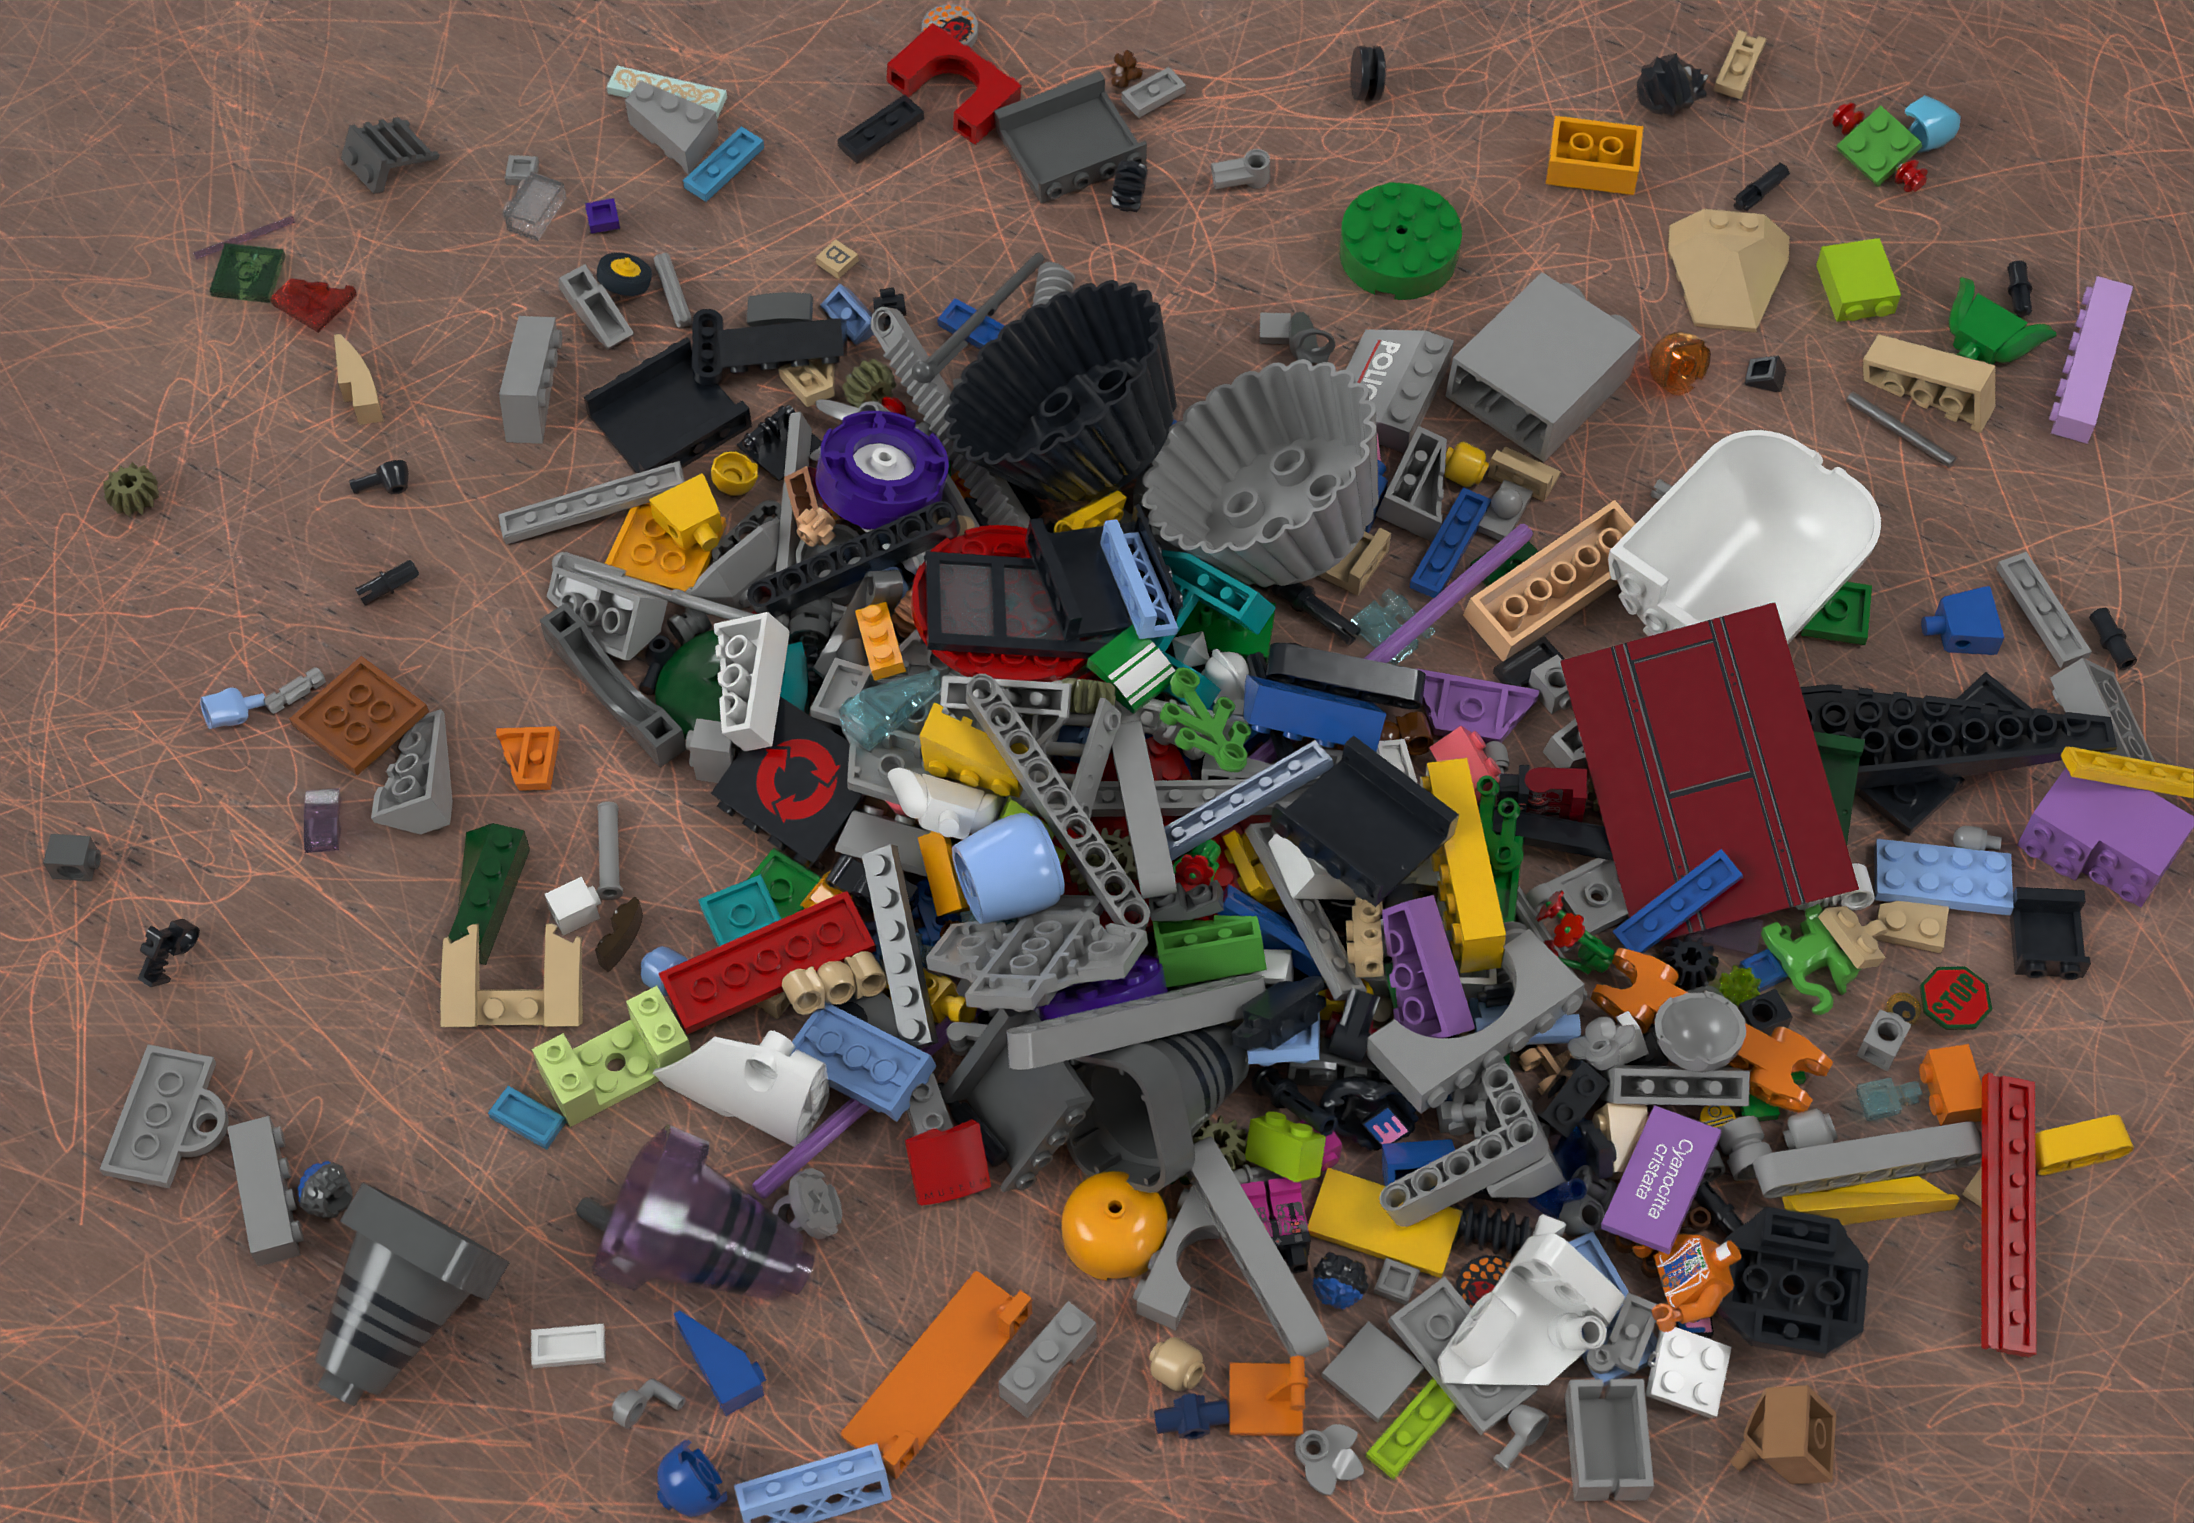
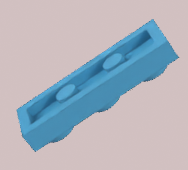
M741 126L683 180L684 188L707 202L764 149V141Z

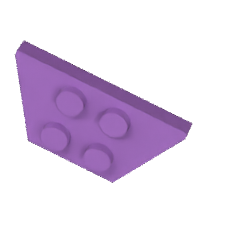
M1417 669L1426 674L1423 706L1432 731L1437 736L1445 737L1459 726H1463L1470 732L1476 731L1485 744L1491 741L1502 743L1538 700L1539 690Z

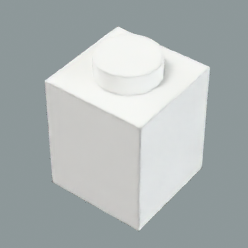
M582 877L545 894L549 910L563 936L600 919L597 906L601 904L600 898L593 886L587 888Z

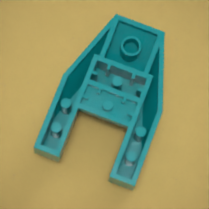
M1162 550L1163 560L1172 570V581L1175 588L1180 590L1183 597V607L1179 610L1176 621L1178 631L1198 601L1253 633L1257 635L1260 633L1276 607L1259 592L1190 553ZM1122 632L1103 634V643H1109ZM1176 635L1149 638L1168 659L1175 671L1178 668L1184 667L1193 670L1199 676L1200 683L1195 691L1208 710L1221 689L1201 673L1165 653ZM1171 685L1162 691L1182 705L1189 706L1185 698L1177 697L1172 693Z

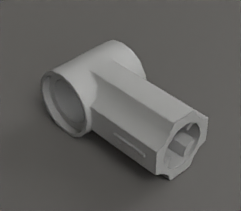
M1253 149L1248 151L1244 158L1211 163L1214 188L1221 189L1244 184L1251 188L1265 187L1270 181L1269 154L1261 149Z

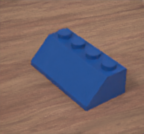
M1246 675L1243 719L1252 724V730L1270 734L1271 729L1283 731L1284 737L1302 741L1303 736L1315 738L1319 745L1334 748L1335 743L1345 745V742L1354 735L1377 752L1386 713L1372 702Z

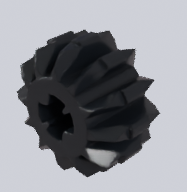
M1122 160L1119 163L1111 197L1113 208L1125 212H1137L1140 209L1148 174L1146 165L1132 160L1130 162Z
M1689 934L1684 936L1683 942L1675 937L1671 940L1670 946H1666L1661 954L1663 960L1661 961L1673 967L1679 975L1675 986L1679 988L1685 986L1689 991L1695 990L1696 987H1706L1709 982L1715 980L1719 959L1713 956V945L1703 946V937L1697 939V942L1692 941Z

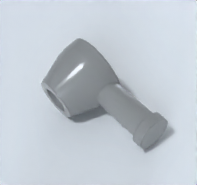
M1519 1404L1513 1409L1508 1417V1423L1516 1435L1499 1455L1496 1454L1493 1458L1502 1469L1508 1471L1511 1467L1510 1464L1526 1445L1530 1446L1535 1443L1543 1434L1549 1423V1416L1543 1411L1523 1404Z

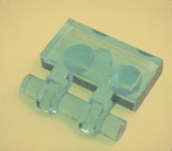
M1390 588L1382 594V599L1389 604L1383 609L1376 601H1373L1351 618V622L1361 628L1360 634L1375 648L1402 626L1394 617L1400 614L1408 621L1416 614L1408 605V600L1402 594L1397 595ZM1429 626L1421 635L1428 639L1434 634L1435 629ZM1414 639L1393 657L1390 662L1393 665H1397L1418 648L1419 641Z

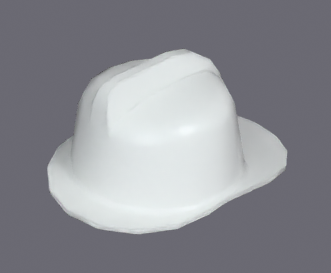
M1214 649L1212 657L1206 663L1205 669L1201 674L1221 689L1214 703L1220 697L1229 698L1236 707L1232 715H1243L1246 675H1251L1250 669L1245 659L1238 653L1220 652L1218 649Z

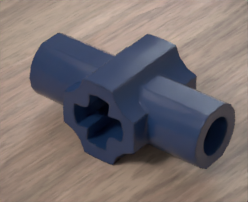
M1195 1393L1173 1399L1174 1407L1154 1410L1157 1434L1178 1431L1179 1439H1200L1210 1434L1209 1426L1230 1424L1226 1399L1205 1402L1204 1395H1197Z

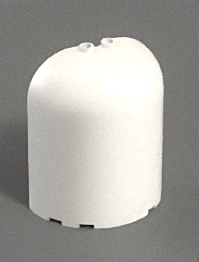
M1764 430L1738 432L1714 444L1609 551L1610 576L1612 580L1618 581L1622 590L1618 596L1628 613L1631 615L1637 614L1646 625L1643 631L1648 637L1776 602L1785 637L1789 644L1871 555L1881 530L1880 512L1874 498L1860 482L1848 475L1844 469L1840 467H1835L1833 470L1824 468L1821 465L1823 459L1818 452L1809 449L1791 437Z

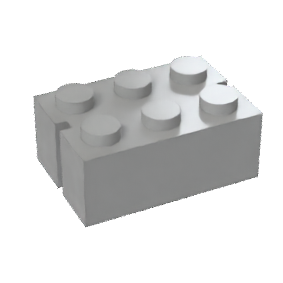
M1603 1379L1570 1380L1565 1392V1406L1574 1501H1607L1610 1493H1614V1501L1648 1500L1654 1487L1643 1379H1610L1604 1394L1605 1399H1599L1603 1389Z

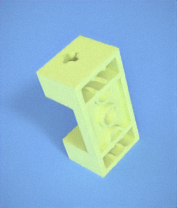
M658 986L626 1001L631 1018L629 1021L572 1049L565 1035L561 1034L532 1049L539 1072L570 1127L659 1082L660 1080L653 1074L655 1069L674 1064L692 1053L687 1036ZM613 1059H622L626 1062L625 1066L619 1071L613 1072L607 1069L608 1063Z

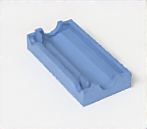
M826 1002L824 1009H817L813 1012L792 1041L795 1046L794 1051L800 1050L826 1064L830 1087L879 1113L881 1111L886 1113L896 1122L904 1111L909 1109L910 1097L914 1089L919 1084L926 1085L929 1081V1076L936 1068L931 1055Z

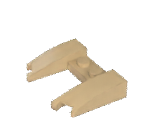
M553 923L546 924L544 989H480L479 924L468 926L469 935L451 943L449 937L443 939L441 1027H476L477 1025L580 1026L583 1023L582 938L577 936L572 943L555 934L558 928L557 925Z

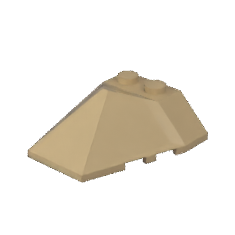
M1703 209L1669 226L1668 254L1670 260L1673 259L1676 267L1678 282L1681 281L1684 289V298L1694 326L1756 332L1789 261V236L1766 215Z

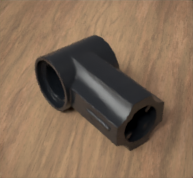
M1351 987L1340 1022L1336 1023L1331 1035L1327 1052L1360 1063L1362 1062L1367 1049V1040L1371 1035L1369 1029L1380 997Z

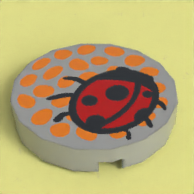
M957 4L937 6L927 12L922 20L921 33L934 23L941 29L947 30L952 37L964 45L972 47L978 39V21L975 15L963 6Z

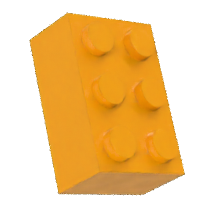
M1555 116L1545 184L1634 195L1639 174L1644 126Z

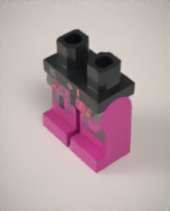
M1285 1177L1268 1180L1267 1199L1271 1218L1266 1200L1264 1181L1240 1184L1283 1259H1286L1291 1273L1306 1272L1311 1240L1303 1206L1301 1182L1296 1183Z

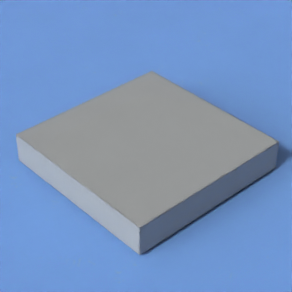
M1368 1321L1322 1372V1378L1378 1423L1424 1371V1366Z

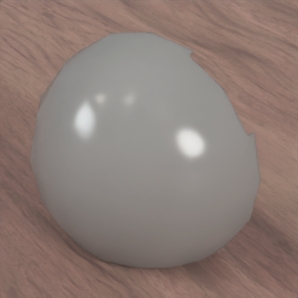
M1706 990L1704 993H1686L1675 998L1670 997L1659 1007L1654 1020L1657 1043L1662 1052L1672 1062L1692 1072H1707L1726 1066L1737 1056L1747 1034L1745 1019L1737 1006L1722 995Z

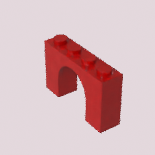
M934 23L929 25L887 63V83L907 97L914 94L930 78L939 74L954 73L969 79L977 90L954 111L953 130L974 145L979 143L995 128L994 110L1021 101L1022 85L1014 77L1003 73L991 61L985 60L976 54L970 46L962 44L952 37L947 30L941 29Z

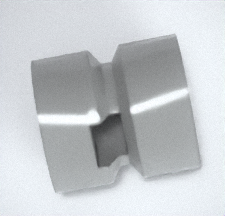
M1740 1117L1719 1128L1721 1130V1137L1718 1144L1722 1153L1730 1157L1727 1165L1734 1180L1745 1181L1757 1177L1752 1165L1753 1161L1760 1156L1773 1152L1768 1143L1761 1142L1765 1137L1757 1117Z

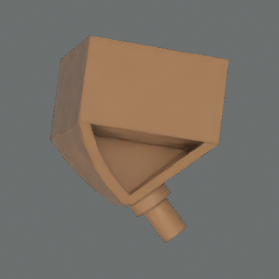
M1808 1385L1765 1388L1748 1420L1744 1431L1745 1440L1740 1444L1742 1449L1730 1460V1463L1740 1472L1753 1458L1757 1461L1761 1457L1790 1484L1832 1483L1836 1411Z

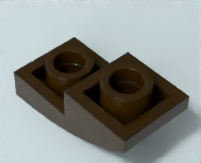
M636 897L632 898L627 904H621L614 911L613 916L610 918L614 932L605 935L595 949L599 965L608 973L626 954L640 929L643 913L640 901Z

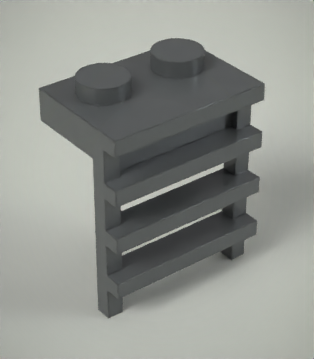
M393 117L391 123H387L382 119L378 121V125L374 126L370 122H364L362 128H357L355 124L349 125L341 159L373 194L384 192L390 168L439 159L440 154L437 151L431 152L411 131L409 128L410 123L407 120Z

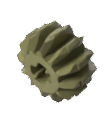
M872 359L869 362L863 360L858 368L853 367L854 371L845 376L847 382L842 386L845 391L844 395L847 397V401L856 408H859L865 402L871 401L882 404L881 400L883 397L893 396L892 390L897 385L894 381L895 376L889 367L882 362H878L876 359Z
M132 462L128 468H124L119 464L118 472H109V480L103 482L104 497L107 504L117 514L125 512V514L131 517L134 511H138L143 515L145 507L154 508L153 500L159 498L158 482L155 475L150 473L145 465L137 467Z
M1075 678L1062 680V683L1072 684L1069 712L1095 714L1100 698H1106L1115 706V687L1111 683Z
M1222 1115L1217 1118V1123H1213L1208 1119L1203 1125L1204 1128L1201 1127L1194 1134L1193 1144L1211 1136L1216 1144H1220V1148H1222L1220 1150L1232 1171H1235V1164L1243 1166L1246 1159L1244 1154L1246 1153L1247 1141H1244L1247 1135L1245 1129L1236 1130L1237 1122L1235 1119L1225 1124Z

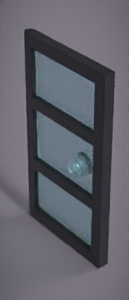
M926 551L924 555L927 650L1088 659L1122 633L1116 632L1064 640L1032 558Z

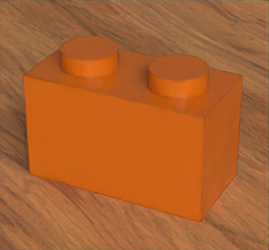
M1969 1044L1928 1050L1923 1062L1919 1066V1073L1923 1084L1928 1085L1930 1110L1934 1116L1937 1115L1940 1126L1981 1121L1982 1084Z

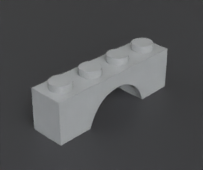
M1193 1186L1190 1190L1184 1188L1177 1204V1208L1181 1210L1176 1220L1169 1219L1166 1241L1162 1249L1151 1256L1148 1264L1151 1272L1146 1281L1143 1279L1139 1281L1133 1299L1137 1300L1136 1314L1175 1331L1189 1304L1191 1296V1286L1183 1279L1178 1270V1258L1192 1243L1203 1239H1219L1221 1236Z

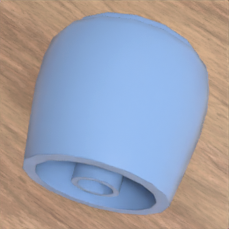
M1027 813L1007 816L991 823L952 847L954 867L970 910L980 924L1020 918L1041 912L1055 905L1060 900V895L1064 893L1065 883L1059 858L1045 826L1036 816H1030Z

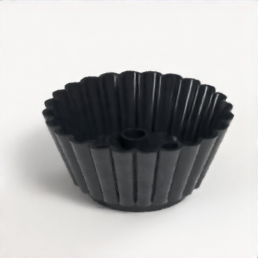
M1109 280L1097 287L1093 283H1086L1075 289L1072 293L1063 291L1054 295L1046 304L1032 306L1022 315L1021 320H1014L1005 325L1000 330L997 339L987 342L979 350L978 359L970 363L961 374L962 382L952 390L950 400L953 404L949 406L944 415L945 420L950 423L945 431V436L954 441L952 446L954 451L965 456L966 459L1041 499H1051L1055 502H1061L1065 499L1069 501H1086L1118 490L1136 478L1152 463L1165 444L1169 427L1174 421L1173 412L1177 407L1159 303L1153 302L1151 291H1138L1137 284L1134 282H1128L1119 286L1117 281Z

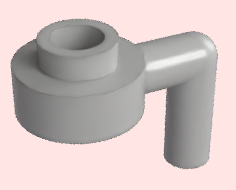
M649 1379L638 1391L631 1389L627 1393L622 1392L617 1396L612 1405V1411L614 1412L613 1421L629 1429L639 1420L647 1401L652 1396L678 1411L683 1407L686 1398L659 1381Z

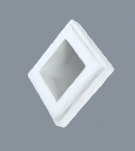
M1203 631L1175 637L1172 640L1175 657L1180 662L1189 667L1205 665L1208 662L1209 655Z

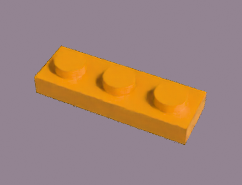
M882 602L856 610L855 614L874 681L906 672L887 603Z

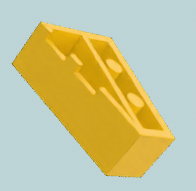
M934 702L919 735L924 770L935 777H949L959 780L970 787L980 786L990 789L1001 796L1011 795L1020 798L1023 787L988 735L972 727V719L963 716L961 721L942 713L943 706ZM1021 743L1013 744L1010 747L1011 751L1017 755L1025 754L1028 751L1027 747Z

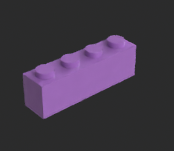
M1434 895L1410 900L1382 910L1387 955L1392 957L1393 971L1389 974L1390 985L1395 987L1397 1008H1393L1394 1019L1414 1033L1439 1039L1475 1029Z

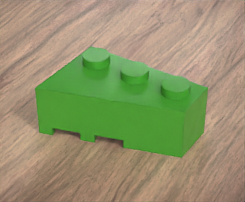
M1214 915V921L1194 919L1182 921L1152 920L1159 962L1163 966L1166 986H1183L1189 983L1218 980L1223 977L1252 974L1257 971L1267 970L1258 917Z

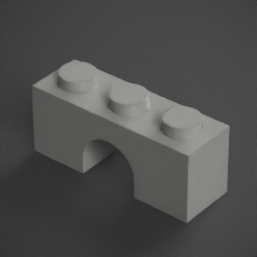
M1068 1301L999 1380V1397L1028 1418L1051 1392V1384L1062 1367L1069 1361L1074 1365L1096 1339V1322Z

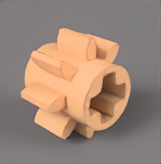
M813 508L811 510L806 509L796 519L800 523L796 532L810 547H814L816 544L819 546L823 544L826 547L836 536L832 532L836 522L822 508H818L816 511Z

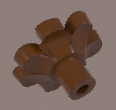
M1125 50L1123 55L1117 53L1114 56V62L1117 66L1111 68V75H1113L1111 83L1113 86L1127 88L1130 80L1141 78L1143 71L1141 68L1135 67L1137 60L1133 57V52Z

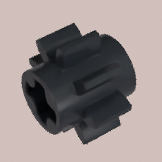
M894 287L879 289L880 297H873L874 312L879 307L884 306L897 309L903 316H906L903 293L895 294ZM889 315L884 319L885 326H890L891 324Z

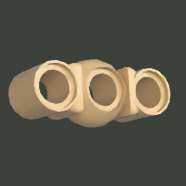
M863 951L852 957H845V964L840 961H829L820 966L817 972L813 966L807 970H793L782 980V988L794 1010L798 1014L806 1015L815 1012L817 1009H824L825 1002L835 1005L845 1003L853 994L856 999H860L862 996L871 997L878 995L885 989L888 980L875 956L871 952Z

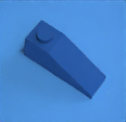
M679 1310L673 1313L680 1333L725 1416L765 1396L762 1383L766 1381V1378L757 1361L751 1364L743 1351Z

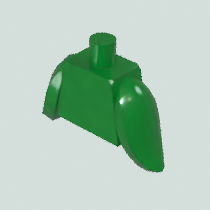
M1960 277L1959 290L1948 319L1950 333L1955 336L1953 346L1959 350L1958 356L1983 361L1991 365L1995 362H2012L2022 358L2042 343L2057 336V333L2050 325L2034 324L2027 326L2028 322L1978 293L1974 298L1975 285L1973 280Z

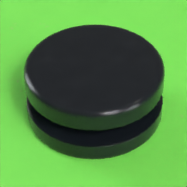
M1356 46L1352 54L1350 67L1352 96L1357 101H1364L1368 93L1371 101H1379L1383 96L1386 81L1384 51L1381 46H1373V48Z

